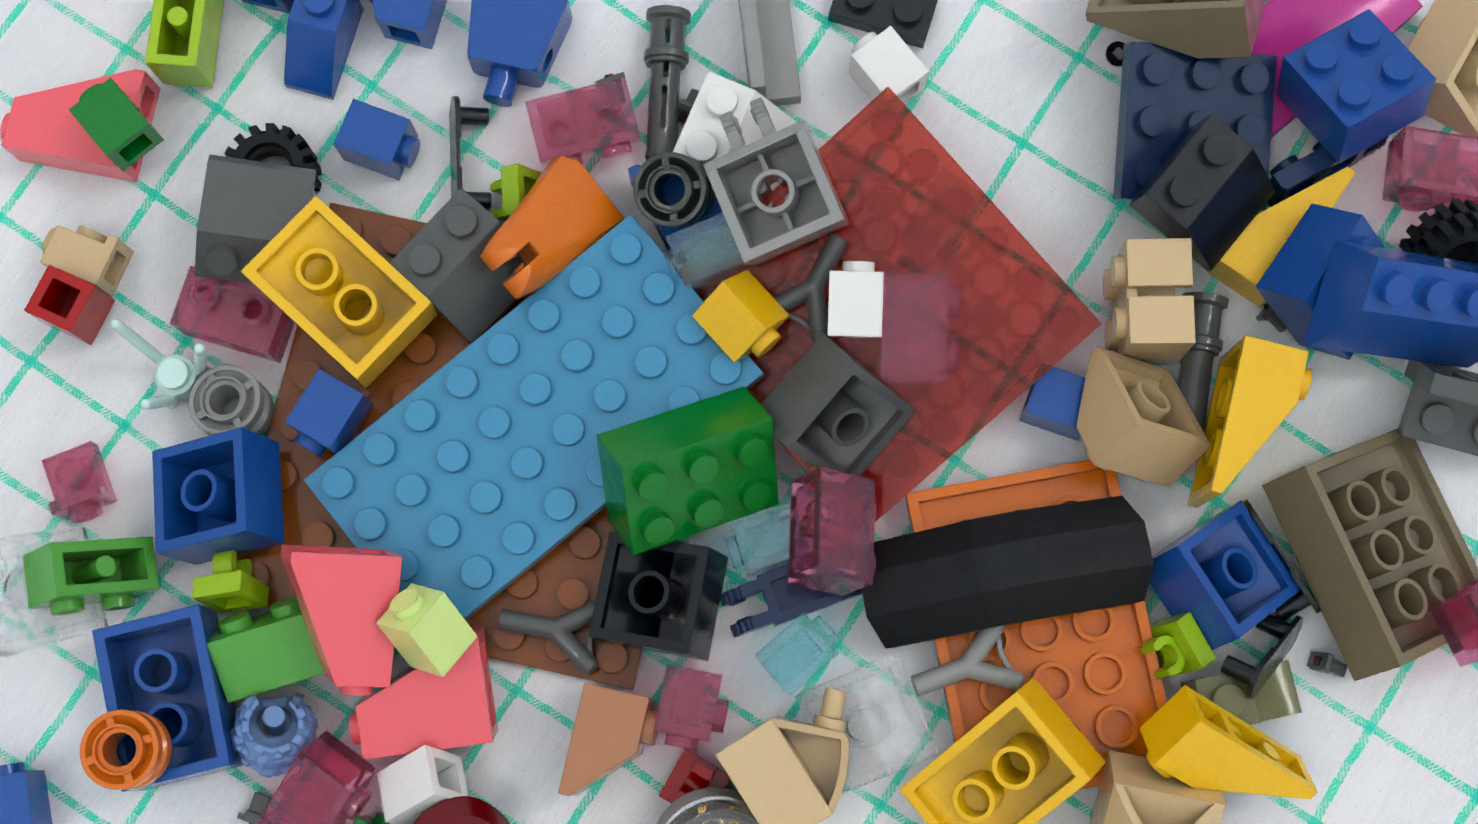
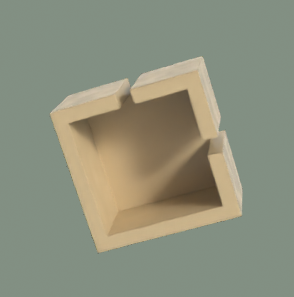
M1191 238L1126 239L1119 254L1112 256L1110 269H1105L1103 273L1104 300H1112V319H1106L1104 330L1105 348L1107 350H1114L1116 353L1152 365H1177L1196 343L1194 296H1175V288H1191L1193 286Z

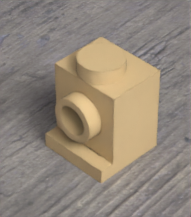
M57 225L56 228L48 232L42 246L43 256L40 263L46 267L50 264L87 281L113 297L134 251L119 238L112 235L106 237L86 226L79 225L77 231L74 232Z

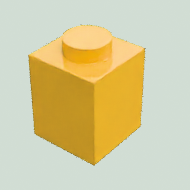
M748 269L722 281L692 315L734 363L751 353H754L759 358L768 352L781 338V335L776 330L790 316Z

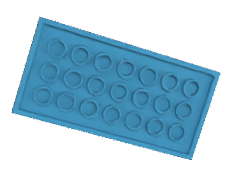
M630 214L573 260L558 276L525 299L305 478L304 481L356 548L388 549L402 556L399 593L407 589L411 583L443 591L463 618L468 620L606 507L597 434L743 386L748 390L764 377V373L749 355L734 363L692 317L704 301Z

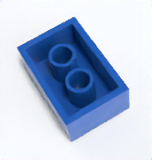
M198 604L92 630L107 712L131 710L149 713L165 725L172 743L170 762L164 773L155 782L143 788L122 790V792L144 791L245 766L241 762L238 752H234L232 747L230 730L234 728L236 720L235 702H227L207 646V642L216 628L219 627L217 612L209 607ZM129 735L124 736L117 747L119 760L124 765H127L132 761L136 753L135 742Z

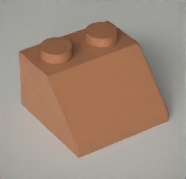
M584 683L558 794L566 796L581 794L642 755L645 743L655 745L661 720V713L653 711L655 701L648 697Z

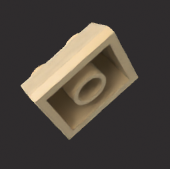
M1435 0L1427 15L1422 19L1419 29L1408 47V50L1436 78L1425 115L1478 142V0Z
M1098 346L1090 353L1076 424L1077 430L1086 446L1085 453L1088 459L1102 470H1111L1133 476L1140 481L1147 480L1170 487L1211 447L1170 370Z

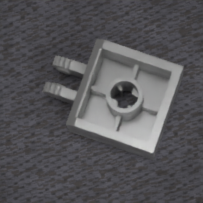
M761 97L750 102V111L764 138L746 145L738 119L733 116L731 111L726 112L719 117L733 151L704 164L706 174L744 263L751 266H756L850 224L808 125L801 120L776 131ZM778 182L783 188H786L787 185L789 187V193L784 196L785 202L780 206L773 202L767 205L765 199L772 194L770 185Z

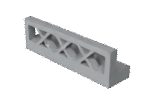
M738 0L748 87L759 92L776 106L801 103L789 0Z

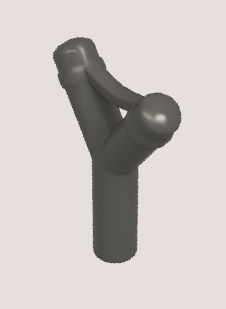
M831 232L806 280L778 295L772 296L786 312L807 302L809 324L801 317L792 313H788L790 315L788 319L798 322L811 333V340L813 342L816 341L822 332L828 335L825 287L829 282V271L835 270L849 243L847 240Z
M595 601L587 602L584 606L557 618L508 609L501 610L498 622L499 630L551 639L584 675L591 674L598 667L599 662L593 656L594 638L588 637L586 648L571 633L591 624Z

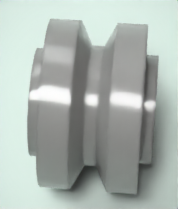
M222 365L208 370L195 382L189 395L190 415L195 424L209 436L240 427L263 435L272 420L273 401L270 393L250 372L239 366ZM240 397L237 408L233 412L223 415L226 404L230 400Z

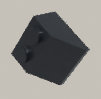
M1211 114L1189 130L1130 202L1129 206L1167 238H1191L1192 259L1209 272L1212 271L1276 191L1254 148L1214 114Z
M610 531L588 637L654 652L708 661L728 557L711 547L675 541L632 555L617 532Z

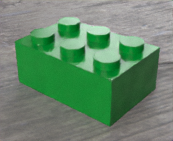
M744 386L596 435L608 521L632 555L779 505L772 417Z

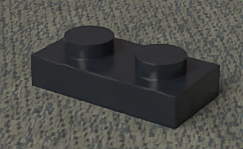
M833 0L828 21L868 33L875 32L877 35L889 26H892L906 44L924 48L938 0Z

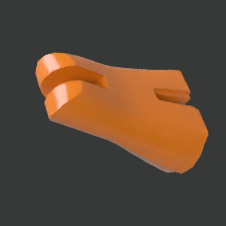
M561 155L553 158L545 167L515 211L488 241L480 257L491 271H494L505 262L516 257V253L520 255L524 263H520L514 272L502 283L515 299H518L537 290L558 276L573 260L623 221L624 217L577 159Z

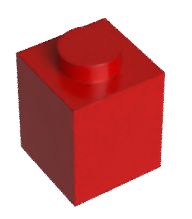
M49 264L24 311L44 324L92 345L115 300L97 286Z

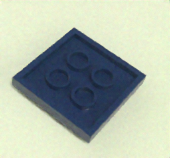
M1141 42L1124 44L1113 199L1132 201L1189 130L1211 114H1214L1254 148L1268 175L1277 56L1252 53L1251 57L1198 59L1156 44ZM1266 204L1261 210H1266Z

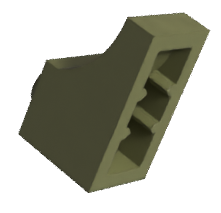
M1284 660L1279 664L1253 699L1246 696L1249 685L1225 674L1180 683L1181 688L1186 685L1249 725L1302 713L1289 660Z

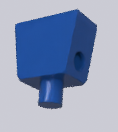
M568 0L471 1L467 55L473 73L488 77L483 94L485 101L501 107L512 106L517 84L540 88L544 85L571 26L572 13Z

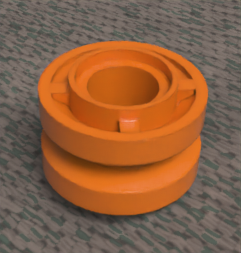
M114 710L102 714L86 729L80 744V760L85 773L99 786L112 790L139 789L152 784L166 770L172 753L171 738L165 725L149 713L131 710ZM129 735L135 742L136 753L132 761L124 765L117 756V747L120 740L124 736Z

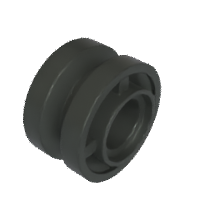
M676 152L659 153L645 161L638 170L633 185L634 199L640 212L651 222L672 228H684L700 221L709 211L714 197V190L704 165L692 157ZM679 176L684 182L685 193L678 203L670 205L663 196V188L668 179Z

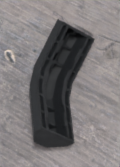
M1115 496L1007 512L865 544L860 566L859 580L867 619L887 649L1009 624L1145 601L1154 562L1145 521L1123 496Z

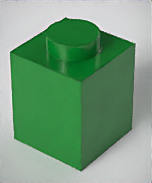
M111 77L104 83L93 85L85 90L80 96L79 102L69 109L104 154L123 172L164 140L129 96Z

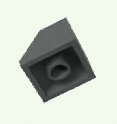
M210 154L207 162L197 226L194 276L253 284L241 270L314 198L316 170Z
M461 188L389 263L432 302L441 317L470 343H473L489 330L518 300L509 293L502 283L524 261L516 253V257L491 271L481 259L480 254L502 224Z
M822 332L761 404L772 417L773 435L785 447L846 490L851 488L917 411L856 357L824 332Z

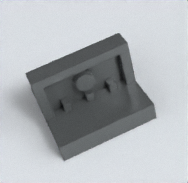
M1409 360L1404 375L1413 381V385L1397 432L1401 436L1478 456V373L1443 364Z

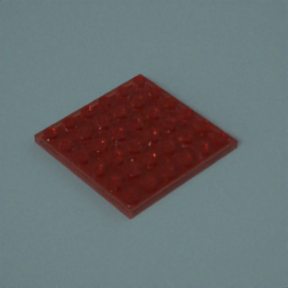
M886 87L818 149L850 223L831 232L849 242L834 271L843 270V261L875 262V272H884L887 275L885 339L830 338L856 357L917 411L849 490L843 488L783 445L860 534L882 517L1102 324L889 87ZM781 185L776 187L772 194L765 198L767 205L770 202L777 206L782 205L785 202L784 196L789 193L788 185L786 188H783ZM729 230L681 275L703 301L712 294L722 281L747 269L772 296L778 295L806 280L829 234L756 266H751L744 263L733 235ZM829 282L825 287L827 312L829 303ZM807 302L787 311V313L801 317L809 324ZM787 318L776 330L781 335V338L768 352L759 358L754 353L749 354L750 358L764 373V377L748 389L749 393L760 405L814 343L811 340V333L794 320Z

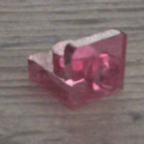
M90 441L41 460L55 501L48 504L52 515L71 520L72 523H81L100 516L103 513L102 507L117 502L98 444Z

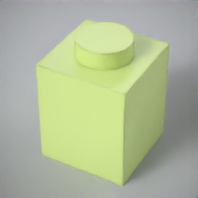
M413 583L392 599L389 609L376 622L410 667L441 677L445 676L478 637L443 591Z

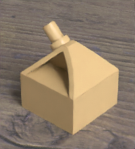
M826 687L820 715L814 714L812 724L776 716L716 754V757L759 824H819L833 815L843 792L849 764V738L844 732L846 721L841 720L847 692Z
M1109 750L1090 824H1221L1226 804L1222 791L1194 789L1173 776L1165 778L1150 765L1147 757Z

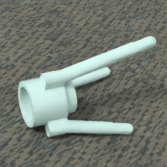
M119 319L111 321V327L119 335L157 365L154 374L155 383L164 393L161 396L142 400L140 403L141 408L144 410L161 407L175 409L179 401L189 400V395L195 382L200 376L211 369L207 365L205 346L202 343H197L194 346V363L181 355L166 357Z

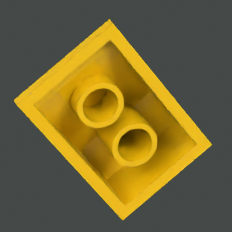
M317 196L241 270L258 289L365 389L438 315L432 302Z
M1245 335L1220 357L1204 428V434L1211 447L1197 460L1188 506L1198 508L1222 494L1297 405L1298 401L1306 398L1312 381V370L1306 368L1309 351Z
M1032 677L899 790L927 824H1036L1089 782L1106 761L1039 682Z

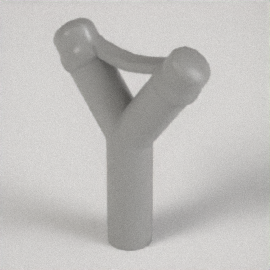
M1005 626L980 630L961 658L911 676L917 696H922L968 678L999 686L1005 690L1017 691L1024 683V675L1022 672L1013 669L1004 654L1001 634L1005 630ZM995 643L998 655L1005 667L983 662Z

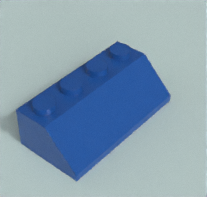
M1335 240L1303 344L1310 347L1469 368L1478 362V264Z

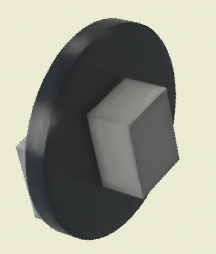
M1116 41L1107 47L1105 53L1106 60L1111 65L1116 67L1122 66L1124 43Z

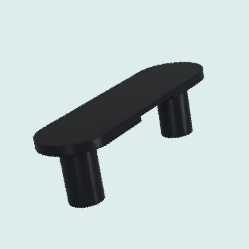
M452 96L449 111L451 198L462 188L461 124L487 126L489 121L488 108L461 107L459 96ZM467 192L486 210L491 209L490 192Z
M1243 501L1301 589L1276 609L1281 619L1285 621L1310 605L1317 614L1320 613L1321 609L1249 501Z
M1269 614L1256 625V628L1279 638L1280 640L1276 646L1269 650L1257 668L1228 655L1221 667V673L1249 685L1246 696L1253 699L1293 647L1301 630L1303 617L1297 615L1291 623H1288Z

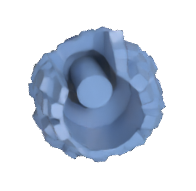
M296 692L291 697H269L262 700L253 695L249 696L236 710L235 725L230 730L232 747L234 752H238L241 762L246 767L250 766L259 775L270 778L280 774L283 775L296 766L305 763L315 748V730L318 728V720L315 718V713L312 711L311 706L303 702L304 694Z

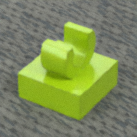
M518 163L501 167V179L494 181L490 185V191L502 195V207L491 210V214L497 219L506 221L530 191L541 172Z
M234 550L214 554L212 559L213 575L193 578L192 598L220 614L268 606L269 586L252 576L251 560H237V552Z
M1191 612L1155 621L1150 625L1153 638L1144 641L1140 648L1143 654L1156 651V655L1162 664V667L1154 673L1157 679L1200 670L1217 659Z

